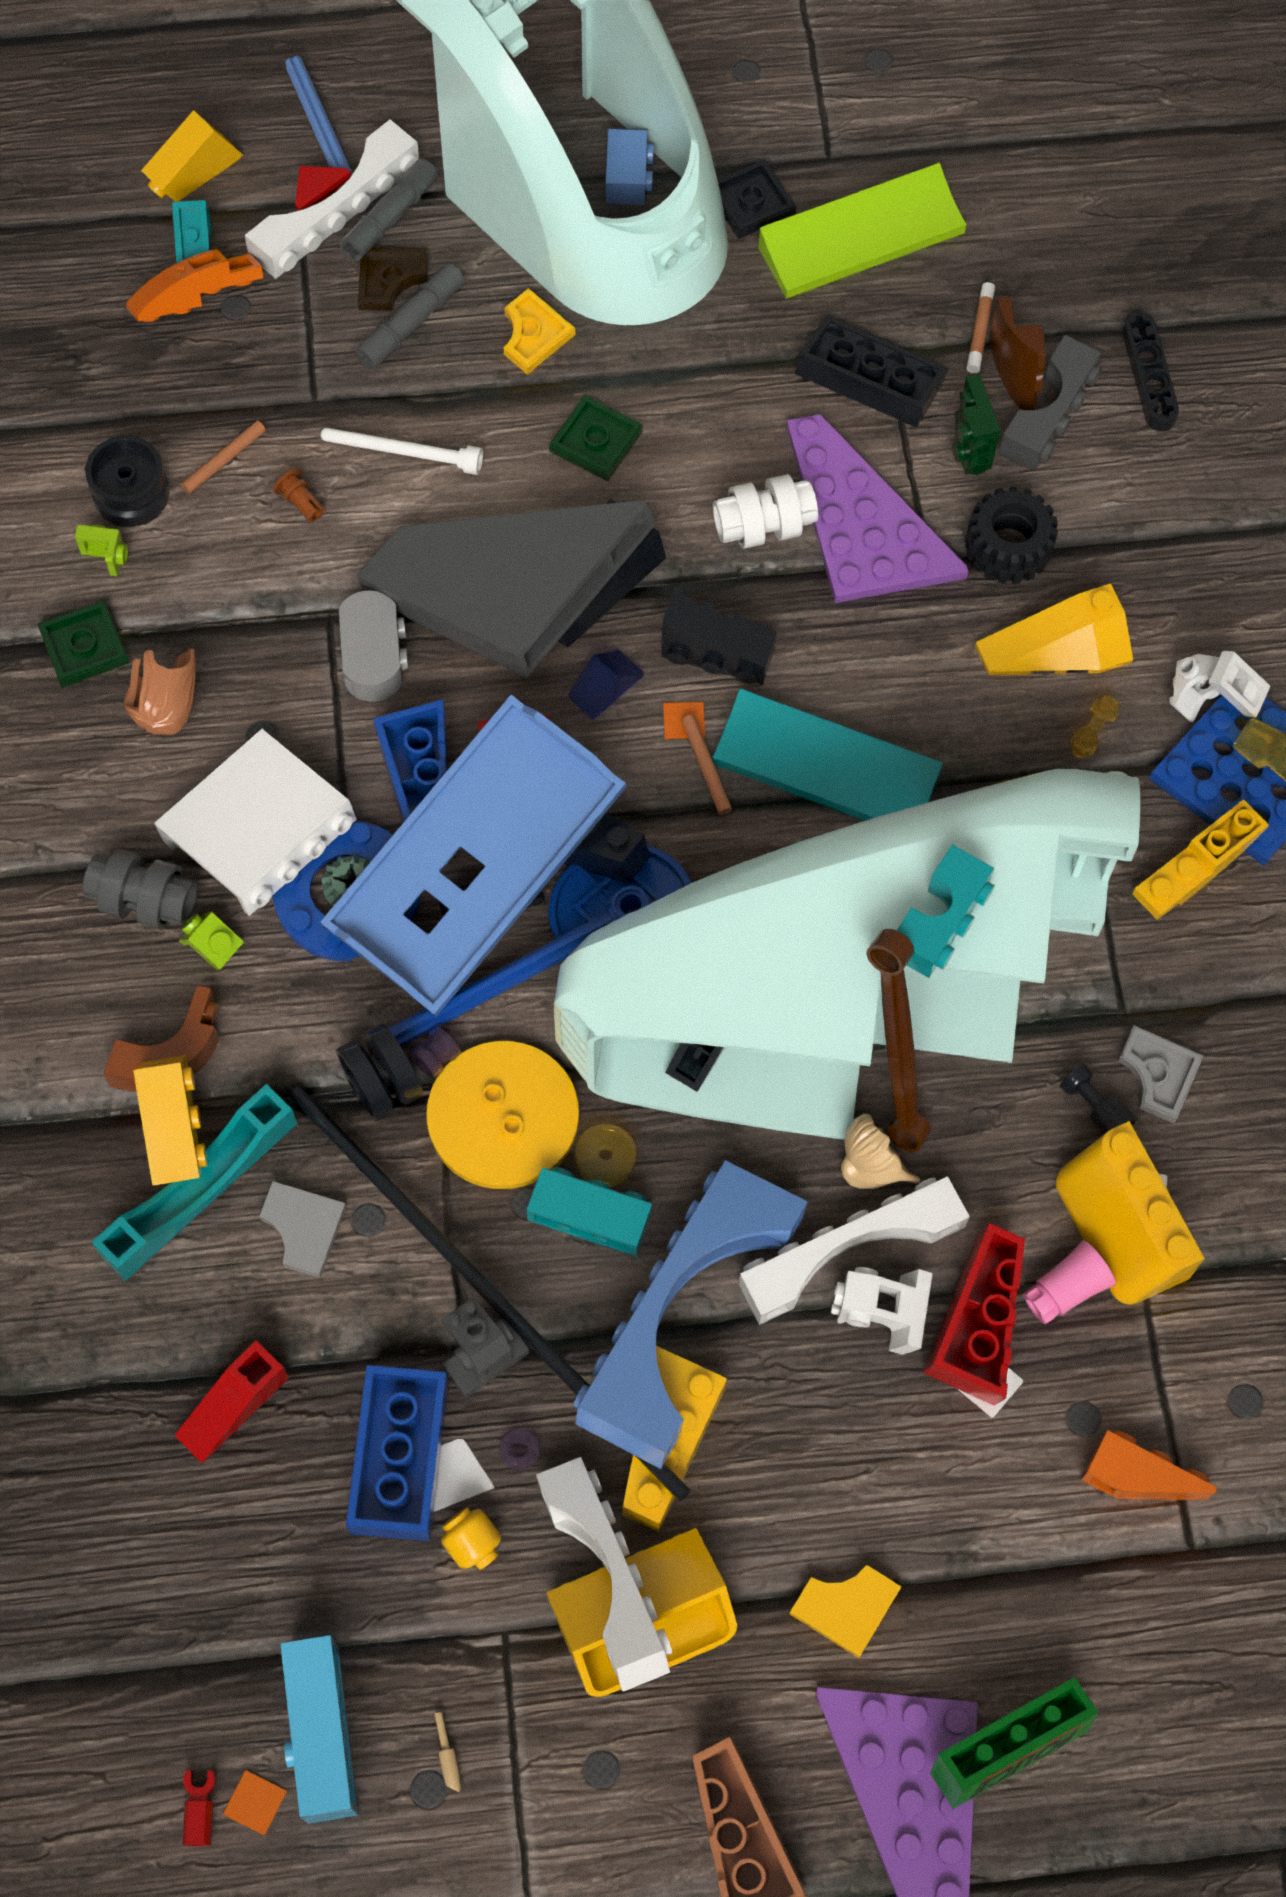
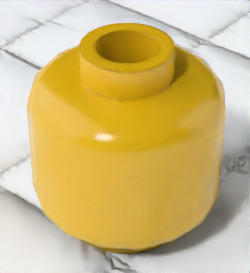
M465 1507L442 1526L445 1532L442 1535L441 1543L460 1568L467 1569L476 1565L481 1570L498 1557L499 1554L495 1551V1548L501 1541V1534L483 1510L475 1509L470 1511L468 1507Z

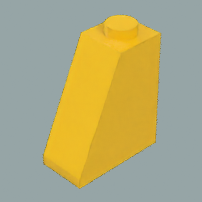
M193 110L141 171L151 180L147 185L159 197L163 198L165 195H168L175 202H179L240 160L243 154L222 133Z

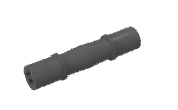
M419 159L402 177L398 178L395 181V187L379 200L368 215H363L358 220V223L340 241L342 252L349 259L360 261L377 242L384 238V233L402 217L411 204L418 203L421 196L438 179V172L435 166L428 160Z
M446 263L426 283H422L419 286L420 291L406 301L385 324H379L376 330L355 349V355L366 368L374 370L394 350H398L401 347V342L414 332L435 309H441L444 303L464 285L465 279L460 270L453 264Z

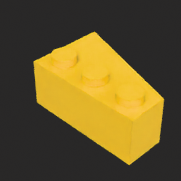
M187 1055L140 1062L133 1072L152 1186L200 1178L202 1167L208 1166L204 1143H198L197 1129L201 1128V1118L198 1105H193L192 1090H195L192 1067H188Z

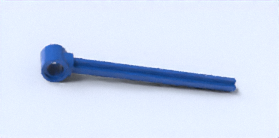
M636 886L621 888L615 893L612 903L605 906L608 912L461 989L453 996L437 1017L427 1009H424L390 1027L389 1030L400 1046L417 1039L567 959L592 933L626 916L627 911L631 908L640 907L642 909L650 905L647 894L643 889Z

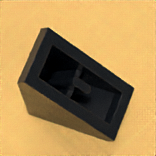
M682 1043L665 1073L698 1092L725 1048Z

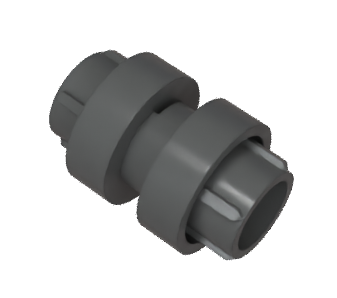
M121 848L116 849L111 856L95 854L88 864L83 881V894L86 898L97 901L100 912L123 919L132 910H135L136 919L139 924L163 930L169 922L186 924L193 912L198 892L195 880L183 877L181 866L157 859L149 868H146L143 855Z

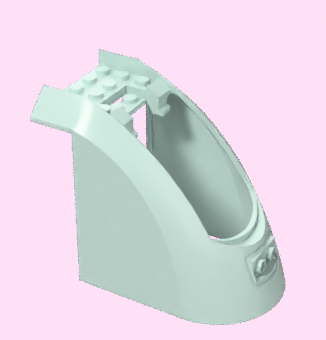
M396 0L432 33L446 196L556 299L585 317L617 325L650 324L669 319L688 310L707 295L719 279L727 258L728 235L722 198L709 143L696 103L663 26L649 0H570L581 10L582 96L586 100L590 97L594 98L628 130H647V144H654L653 152L681 177L677 187L658 206L637 216L617 219L594 215L578 177L552 126L527 83L507 54L509 53L514 58L528 48V42L523 37V24L517 15L538 0Z

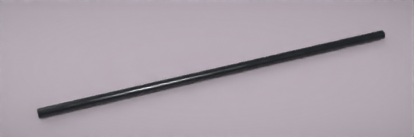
M300 1086L290 1092L289 1097L576 1395L584 1384L590 1387ZM637 1457L679 1502L685 1499L691 1492L686 1484L666 1464L660 1469Z

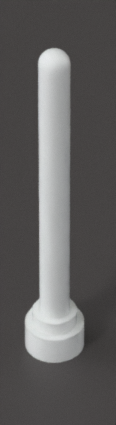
M324 428L320 433L322 440L326 442L456 464L459 469H463V472L467 474L479 475L483 462V448L468 445L467 448H460L457 451L332 428Z

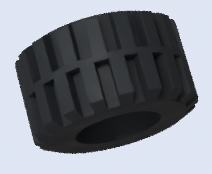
M1010 487L1009 491L1006 492L1003 488L995 489L994 496L987 493L983 496L982 502H977L971 514L965 548H968L967 556L969 561L975 560L973 567L978 572L981 570L985 571L984 577L990 580L992 577L999 578L998 583L1003 584L1006 583V580H1012L1013 584H1020L1022 578L1029 581L1034 579L1035 573L1040 574L1045 569L1046 564L1049 563L1057 538L1058 529L1056 528L1058 521L1056 516H1052L1054 510L1051 505L1044 506L1045 499L1040 495L1037 497L1032 496V491L1025 489L1024 492H1019L1017 487ZM1014 529L1022 533L1028 540L1019 543L1008 542L1000 538L995 531Z

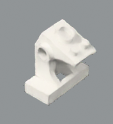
M1223 650L1220 657L1196 654L1177 661L1176 674L1173 678L1174 694L1169 698V701L1176 710L1192 723H1194L1206 699H1213L1219 694L1223 695L1244 716L1256 718L1270 689V685L1235 652Z
M857 1267L855 1272L848 1271L844 1283L837 1282L831 1314L838 1315L837 1323L839 1324L847 1322L849 1325L856 1327H869L872 1321L887 1326L891 1330L889 1351L903 1355L919 1350L922 1346L933 1273L918 1269L901 1275L900 1281L896 1282L879 1277L878 1271L874 1269ZM879 1292L895 1298L894 1313L877 1308Z

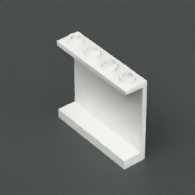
M261 729L154 824L165 844L172 850L179 846L238 898L244 912L250 916L258 908L265 906L271 899V896L283 885L293 881L298 872L312 859L318 858L339 835L346 833L357 819L349 799L266 731Z

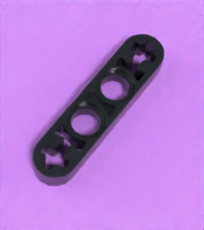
M1134 312L1126 319L1123 338L1145 420L1152 429L1167 431L1176 422L1179 406L1155 320L1151 315L1145 312ZM1134 326H1139L1140 330H1145L1142 341H1139L1141 337L1140 332ZM1150 352L1155 356L1156 360L1147 363L1139 359L1138 354ZM1149 380H1157L1163 385V389L1153 391L1145 383ZM1161 401L1162 413L1168 415L1167 418H1163L1161 413H1157L1159 402Z

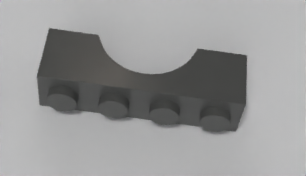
M1064 335L1049 360L1045 380L1052 386L1057 399L1049 406L1039 410L1019 409L1002 436L998 454L1033 471L1037 469L1041 460L1047 462L1056 446V443L1053 441L1057 434L1060 436L1065 434L1071 422V417H1069L1071 411H1078L1087 395L1084 392L1087 385L1093 387L1101 373L1102 368L1098 366L1101 352Z

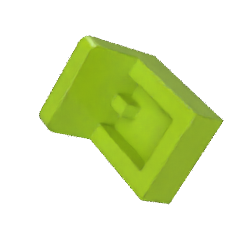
M92 524L90 526L77 525L75 539L81 555L104 557L110 576L118 577L121 565H125L128 558V545L123 543L120 531L99 524Z
M213 912L202 913L200 916L196 913L190 917L181 929L185 933L178 940L184 946L190 945L216 970H220L244 943Z

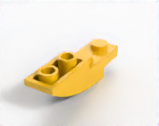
M1243 799L1192 839L1186 849L1138 885L1132 895L1156 920H1159L1176 905L1180 904L1181 906L1246 850L1268 828L1269 824Z

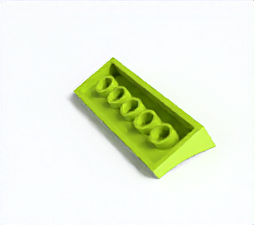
M939 162L760 227L758 248L787 299L964 234L967 224L952 197Z

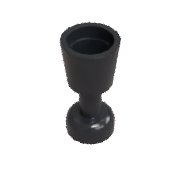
M1081 1064L1074 1069L1060 1084L1061 1089L1069 1095L1079 1093L1094 1109L1090 1116L1103 1134L1129 1121L1133 1126L1138 1120V1117L1113 1096L1105 1099L1089 1083L1092 1079V1072L1085 1064Z

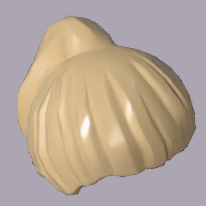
M864 1113L853 1119L846 1130L844 1138L846 1156L841 1165L843 1178L849 1185L858 1189H875L899 1181L920 1183V1178L907 1170L901 1162L899 1154L889 1146V1136L884 1134L882 1128H877L874 1125V1120L870 1114Z

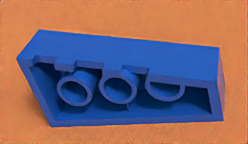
M443 699L373 718L377 741L403 823L448 770L446 717Z

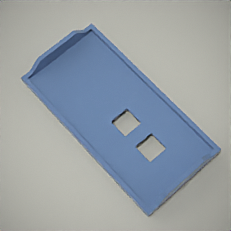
M510 695L320 923L437 1017L617 800L627 785L613 774L593 753L541 713L525 706L514 696ZM460 848H463L485 866L465 891L461 890L440 873ZM424 890L449 908V911L429 934H426L404 916L405 912Z

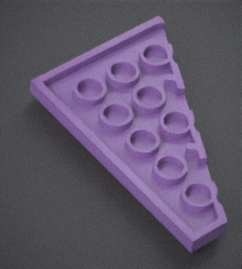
M820 414L787 420L786 429L801 481H810L815 493L818 521L813 522L835 603L967 579L968 569L963 561Z
M817 1687L816 1700L819 1702L829 1727L830 1735L837 1747L840 1760L864 1814L865 1822L869 1832L872 1834L877 1852L896 1897H969L973 1798L953 1809L930 1772L940 1752L976 1733L978 1702Z

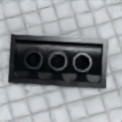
M826 315L799 353L795 374L917 428L935 398L947 374L948 367Z

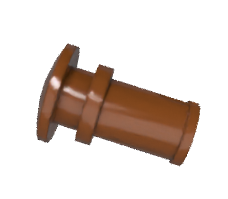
M293 468L278 479L273 487V492L276 495L284 494L283 498L288 503L292 502L309 523H313L315 519L318 520L325 513L326 508L307 489L308 483L304 479H300L302 471L298 468Z

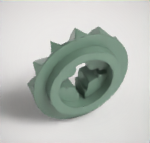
M354 853L349 857L343 858L339 856L337 861L327 865L326 872L321 881L324 896L331 905L334 906L347 891L345 883L340 881L348 879L351 871H354L357 879L371 862L369 858L364 859Z

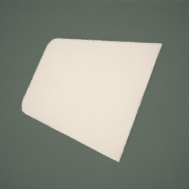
M456 1439L442 1445L434 1512L495 1488L463 1439Z

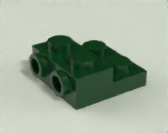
M980 374L966 376L964 389L959 394L960 408L955 413L957 440L952 445L953 455L957 463L961 462L965 475H978L988 469H992L1000 436V428Z

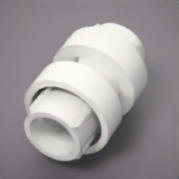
M786 474L766 479L765 490L758 492L751 482L729 487L728 497L713 501V516L720 541L726 543L737 540L740 547L745 549L763 545L765 543V533L773 531L779 541L800 537L804 525L818 521V507L810 481L805 480L794 483L791 476Z

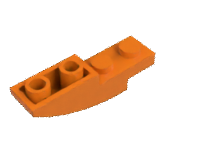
M217 248L199 253L174 264L149 280L126 302L127 310L138 322H153L158 320L160 316L172 313L186 314L192 308L202 306L201 293L215 294L221 291V288L234 285L247 286L254 280L263 279L262 265L251 254L227 259Z

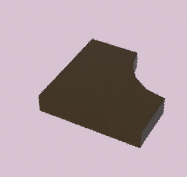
M371 248L360 260L359 310H393L395 300L404 290L413 285L426 283L428 248Z

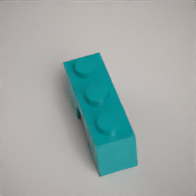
M951 845L933 873L928 888L929 893L940 898L945 903L947 911L938 916H929L911 907L896 930L905 935L914 946V955L908 962V967L927 978L931 977L936 967L942 970L945 968L955 948L950 946L957 935L962 938L966 935L975 919V916L971 915L977 903L984 906L994 890L995 885L990 883L994 871L992 866L955 845Z

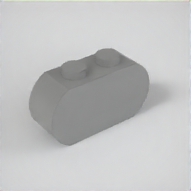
M377 591L357 592L346 598L339 607L342 670L345 686L350 694L360 700L369 702L382 701L391 697L400 689L403 684L402 670H408L407 648L400 649L399 640L406 638L404 617H397L396 604L387 595Z

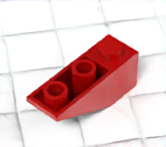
M255 1341L225 1370L174 1436L203 1464L289 1379L284 1367L260 1343Z

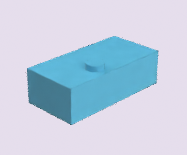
M331 1635L280 1643L291 1741L284 1742L287 1768L294 1767L299 1816L308 1824L358 1816L338 1646Z

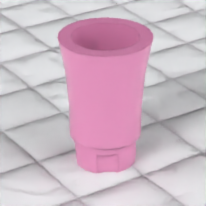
M1082 1240L1066 1258L1036 1280V1285L1024 1292L1023 1297L1032 1313L1045 1325L1056 1316H1063L1095 1294L1115 1286L1116 1281L1099 1253L1088 1242Z

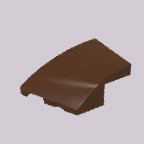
M998 297L989 336L996 369L1010 397L1020 410H1039L1037 392L1042 391L1046 355L1042 325L1015 326L1012 297Z

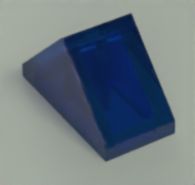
M620 650L596 654L592 656L568 693V697L594 720L644 676V672Z

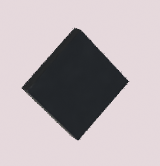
M765 159L717 179L725 220L738 239L760 230V227L796 214L797 206Z

